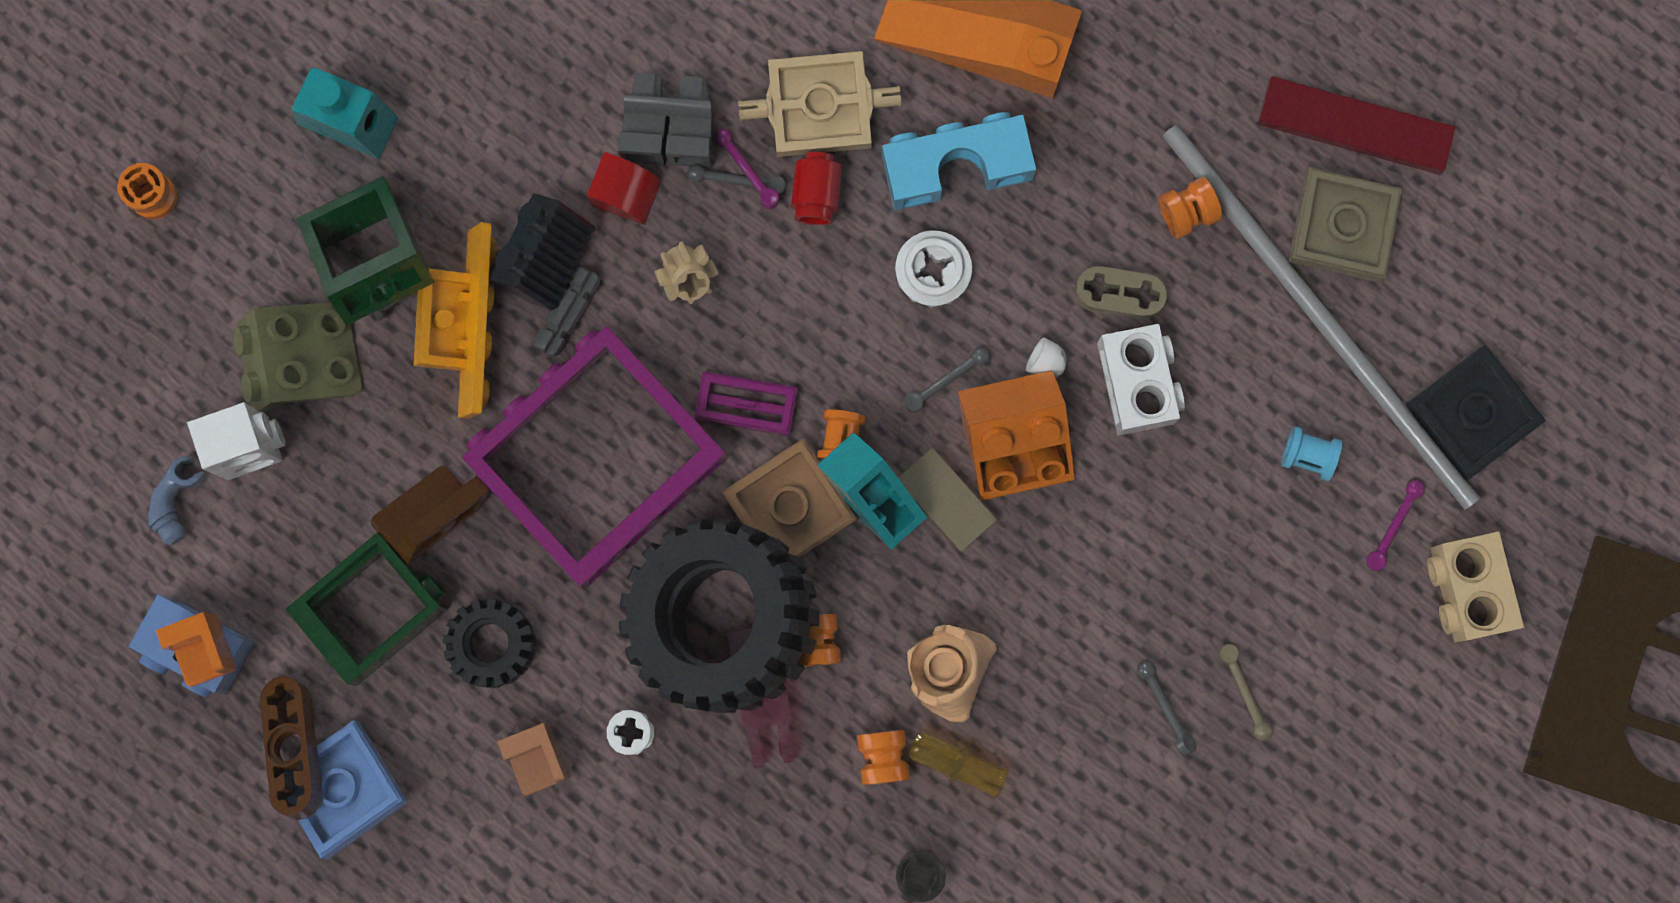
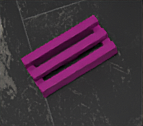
M702 372L694 419L696 421L790 437L798 388ZM717 385L786 397L785 405L709 393L710 386ZM707 403L783 417L781 423L706 411Z

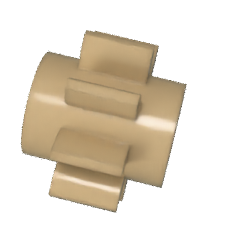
M682 241L667 253L662 252L660 254L664 268L658 269L654 273L659 285L664 286L670 301L679 297L688 301L689 304H693L694 300L701 298L706 293L710 294L712 292L709 278L718 275V271L713 261L709 260L703 245H699L694 250L686 246Z

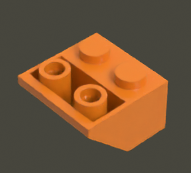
M1052 370L958 391L963 428L981 501L1075 480L1066 403Z

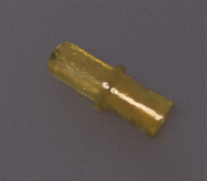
M919 732L916 735L909 750V757L912 760L948 775L949 782L961 781L989 794L993 798L998 796L1000 792L998 788L1003 786L1008 773L1007 768H1002L969 753V747L965 745L962 749H959L924 732Z

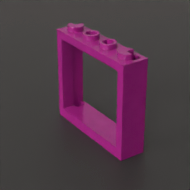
M607 326L599 333L596 330L587 333L574 347L577 353L564 365L557 362L549 367L538 380L541 386L528 398L525 395H520L514 399L502 412L505 418L492 430L486 427L475 434L466 445L469 451L461 457L578 586L584 590L728 459L726 453ZM609 351L700 450L582 559L577 561L486 461L601 356Z

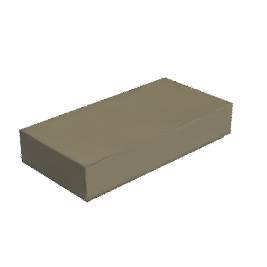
M933 448L898 477L922 511L960 553L997 521L994 515Z

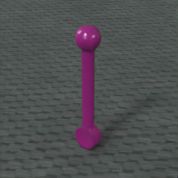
M727 129L719 130L715 135L716 144L719 147L726 148L759 192L761 206L769 210L776 208L779 203L778 192L765 186L733 143L732 133Z
M1412 480L1407 484V495L1376 552L1370 553L1366 558V564L1371 570L1379 571L1386 566L1385 554L1415 499H1419L1424 495L1425 487L1422 482Z

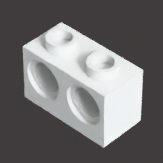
M1159 324L1102 335L1097 342L1117 436L1174 425L1180 419L1179 411H1184L1185 403L1180 383H1172L1168 365L1174 363V353L1169 336L1161 335ZM1132 345L1144 348L1149 355V364L1144 367H1136L1130 364L1125 355L1126 348ZM1140 392L1154 394L1159 400V412L1156 414L1143 413L1137 407L1136 395Z
M245 402L187 422L202 469L221 478L231 480L283 461L279 448L284 447L286 444L279 423L276 419L269 420V417L264 412L258 411Z

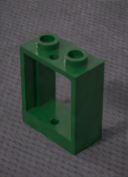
M384 176L296 218L325 294L346 326L435 283L405 213ZM388 218L400 246L337 276L326 248ZM382 284H386V285H385L384 287H382V288H377L378 286H380V285H382Z
M377 532L285 610L345 683L358 686L448 609L440 601L446 594L439 584L427 572L420 577L412 566L408 565ZM383 555L425 605V608L361 660L319 608Z

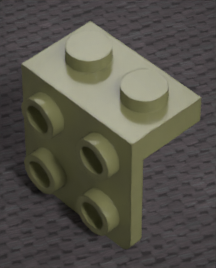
M331 302L253 308L236 323L237 327H235L233 332V344L237 355H242L245 370L241 381L242 394L246 402H250L253 408L264 412L265 415L274 413L286 403L353 397L361 391L362 383L351 324L345 325Z

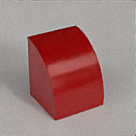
M604 151L587 197L593 207L645 225L661 180L641 166Z

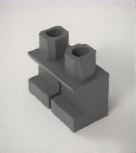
M637 73L631 95H625L623 126L622 132L619 134L617 150L619 156L632 163L664 165L666 149L669 165L690 167L693 164H699L704 168H711L713 108L708 97L706 78L696 76L681 77L679 98L662 97V76L653 73ZM668 124H669V135H667V126H668Z

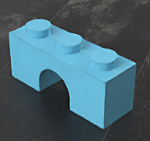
M1008 112L989 115L982 119V124L964 127V124L961 122L949 123L938 127L936 134L917 137V133L913 132L899 134L889 139L890 144L882 145L881 157L894 211L940 201L942 188L938 173L946 163L952 160L965 159L978 166L984 178L986 191L1033 181L1036 172L1024 116L1011 117Z

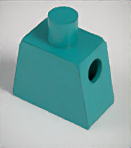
M314 67L310 69L292 107V113L297 125L377 159L380 158L399 118L375 93ZM369 114L373 116L370 127L365 131V120Z

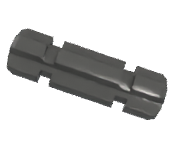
M575 268L574 274L569 278L571 286L568 290L566 289V291L561 293V300L556 302L557 308L550 311L545 320L548 326L546 329L541 327L534 339L533 345L549 356L556 357L559 355L566 343L563 337L565 334L570 335L589 303L586 297L588 294L593 296L600 284V278L586 268Z

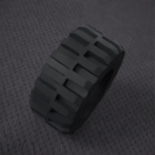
M717 518L715 522L706 519L689 521L687 525L688 530L675 526L663 533L665 541L663 545L653 542L648 545L642 552V556L646 559L642 567L633 565L627 576V579L633 581L629 594H621L619 607L627 609V620L619 621L620 637L628 638L631 642V646L625 649L629 663L642 666L638 677L647 687L659 689L660 697L671 703L682 704L685 708L717 713H735L738 709L750 711L761 707L764 698L776 699L787 691L783 683L787 678L794 680L799 678L805 669L804 665L799 663L803 652L813 653L817 641L808 638L810 626H819V610L810 608L809 600L815 599L817 593L814 583L804 579L802 576L807 568L799 557L788 553L789 547L782 541L745 524ZM723 570L734 571L744 577L753 594L755 604L753 627L747 641L737 653L721 663H708L696 655L688 641L685 628L687 606L694 591L708 577Z

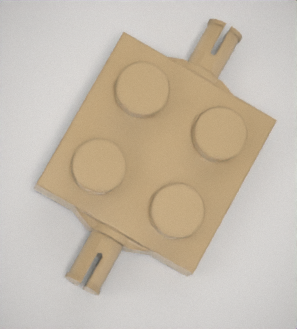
M863 51L768 60L770 85L766 94L767 99L738 101L740 121L769 118V123L775 132L777 157L805 155L808 152L827 153L872 148L870 120L873 108L901 106L900 86L871 89V85L865 75Z

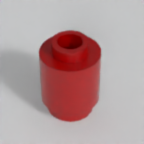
M808 152L805 154V159L795 162L791 208L795 210V221L809 225L832 224L833 214L838 213L843 168L841 164L834 162L833 155L824 152Z

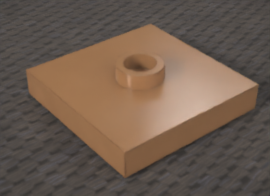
M801 439L722 491L743 525H748L779 539L789 547V554L799 558L857 521L842 496L817 466L819 462L804 439Z

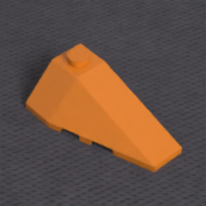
M887 0L874 40L1053 99L1082 10L1052 0Z

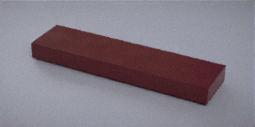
M1273 76L1268 81L1257 125L1438 175L1445 171L1456 128L1441 122Z

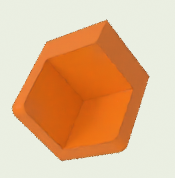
M201 612L155 630L161 648L174 651L185 684L189 687H195L237 670L216 614Z

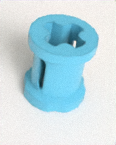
M1295 426L1289 434L1281 466L1290 468L1293 465L1320 474L1321 480L1330 481L1339 461L1342 440L1334 438L1330 442L1304 434L1302 428Z

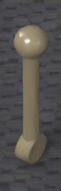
M1226 644L1219 650V657L1222 662L1228 664L1255 724L1253 728L1254 736L1258 740L1266 741L1272 736V727L1269 723L1263 721L1237 662L1239 650L1233 644Z

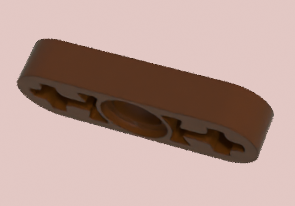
M280 676L269 681L260 695L269 796L272 807L278 813L291 819L303 820L312 816L317 811L322 800L312 698L306 686L290 677ZM284 691L294 695V699L286 704L287 712L277 706V702L284 700ZM288 717L298 723H288ZM291 735H299L302 742L299 754L291 760L284 761L280 755L283 741ZM284 772H293L294 778L284 774ZM295 784L305 789L304 794L297 797V805L287 801L288 796L295 793Z

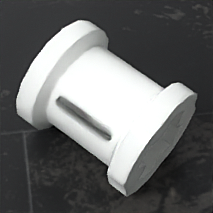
M623 710L615 714L607 726V739L610 746L616 752L624 755L640 754L652 744L655 736L654 726L648 720V717L644 713L634 710ZM630 718L636 719V728L643 730L642 739H634L631 747L626 746V738L619 736L618 730L620 726H628Z

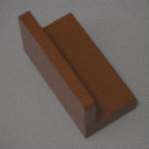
M440 466L376 513L370 523L409 565L473 516L482 507L490 489L478 476L462 485L446 467Z

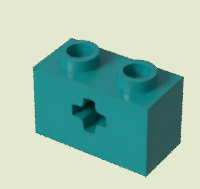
M854 432L817 465L861 522L891 550L927 518L886 461Z

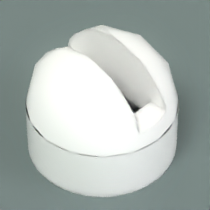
M1045 337L1042 338L1035 346L1027 362L1026 371L1033 375L1052 370L1055 379L1063 374L1066 367L1067 358L1064 350Z

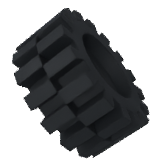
M478 599L471 601V605L467 607L462 606L456 611L458 615L454 619L450 618L446 625L449 627L447 635L443 634L442 643L446 644V651L443 653L445 660L451 664L450 669L455 675H459L464 682L478 687L500 688V686L515 682L517 677L524 675L528 670L527 666L530 660L533 661L535 655L533 648L534 644H536V637L533 635L531 629L533 626L529 619L517 607L497 599ZM490 624L498 625L507 634L508 649L500 660L493 663L482 662L473 653L472 638L479 628Z

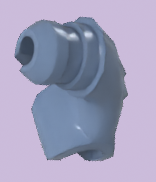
M181 456L175 459L158 486L153 490L148 512L149 530L153 529L155 533L161 536L160 539L164 544L174 545L185 537V529L177 521V510L174 507L176 495L183 488H197L205 482L204 472L194 474L188 480H185L183 477V470L187 465L192 464L194 461L193 457Z

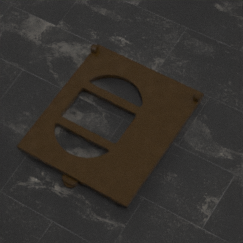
M1601 536L1594 537L1551 674L1523 773L1680 826V783L1661 778L1645 768L1631 751L1623 730L1625 726H1630L1680 743V727L1633 712L1628 708L1646 647L1651 646L1680 656V640L1658 633L1655 630V626L1663 619L1680 612L1679 562Z

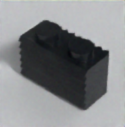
M533 193L529 202L525 203L518 213V224L508 244L497 254L496 268L490 280L503 286V288L521 299L552 311L557 308L556 302L561 300V293L566 291L565 285L570 282L569 276L574 274L573 268L578 266V259L583 257L582 251L587 248L586 242L591 240L590 234L595 231V226L559 200Z

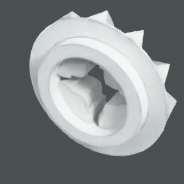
M925 231L914 235L902 246L897 255L895 272L899 287L912 302H918L932 308L951 304L965 292L971 279L972 262L966 247L953 235L942 231ZM925 251L928 257H932L935 263L942 261L945 263L952 260L941 272L943 284L941 287L932 276L925 278L921 276L916 279V276L920 275V272L926 266L923 253Z

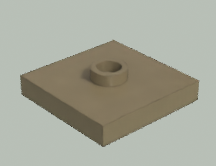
M1309 167L1304 174L1288 262L1382 283L1387 275L1402 188Z

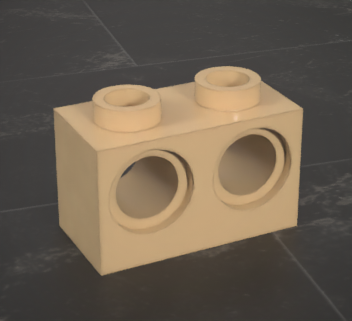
M1499 531L1448 542L1430 548L1432 557L1427 559L1428 574L1432 584L1441 588L1445 605L1439 607L1440 621L1445 633L1453 635L1454 643L1524 628ZM1460 552L1468 554L1474 561L1475 568L1470 578L1461 575L1457 570L1456 558ZM1474 599L1480 601L1487 611L1486 620L1481 626L1475 624L1468 614L1469 605Z

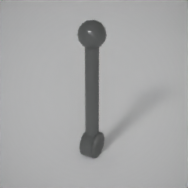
M693 164L687 171L688 178L695 183L705 179L754 187L746 176L708 171L699 164ZM773 176L769 180L761 179L767 188L776 190L779 195L785 191L786 183L782 177Z
M984 347L976 348L972 352L970 359L919 394H908L904 400L906 409L910 412L920 411L923 407V402L976 365H986L990 361V352Z
M1148 660L1141 661L1137 666V674L1140 678L1147 681L1177 737L1176 747L1182 755L1194 752L1196 750V743L1192 736L1185 734L1155 677V665Z

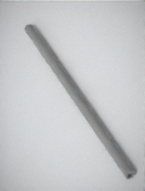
M1176 124L1165 132L1162 136L1196 179L1205 177L1210 182L1224 214L1464 510L1480 499L1478 494L1180 127Z

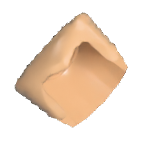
M950 625L935 627L933 634L920 640L907 652L908 670L912 681L911 691L925 707L950 722L963 723L970 718L972 704L976 698L981 680L985 675L989 662L997 651L996 643L987 635Z

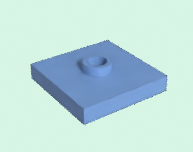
M356 720L351 721L317 745L322 788L321 804L312 816L298 820L319 857L325 860L334 856L408 803L361 723ZM284 772V774L294 778L293 772ZM295 784V793L288 796L287 801L297 805V797L303 795L305 789Z

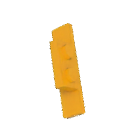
M480 222L468 230L465 273L429 269L435 283L419 290L417 293L413 366L460 371L458 418L469 419L481 414L482 408L486 407L489 399V382L487 379H484V363L489 358L492 348L491 333L486 331L487 313H490L494 303V287L492 284H489V266L493 265L497 251L496 239L491 237V223Z

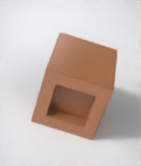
M549 723L539 724L497 741L503 760H510L523 795H530L570 779Z

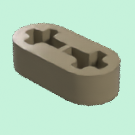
M1093 266L1086 269L1079 276L1075 285V297L1084 309L1091 312L1134 319H1150L1156 316L1164 307L1167 300V289L1157 276L1148 273ZM1094 277H1099L1102 279L1103 287L1116 289L1118 292L1117 295L1105 293L1100 301H1094L1091 299V292L1084 290V285H1090ZM1142 285L1150 286V294L1157 296V301H1151L1147 309L1139 307V299L1124 296V291L1138 292Z

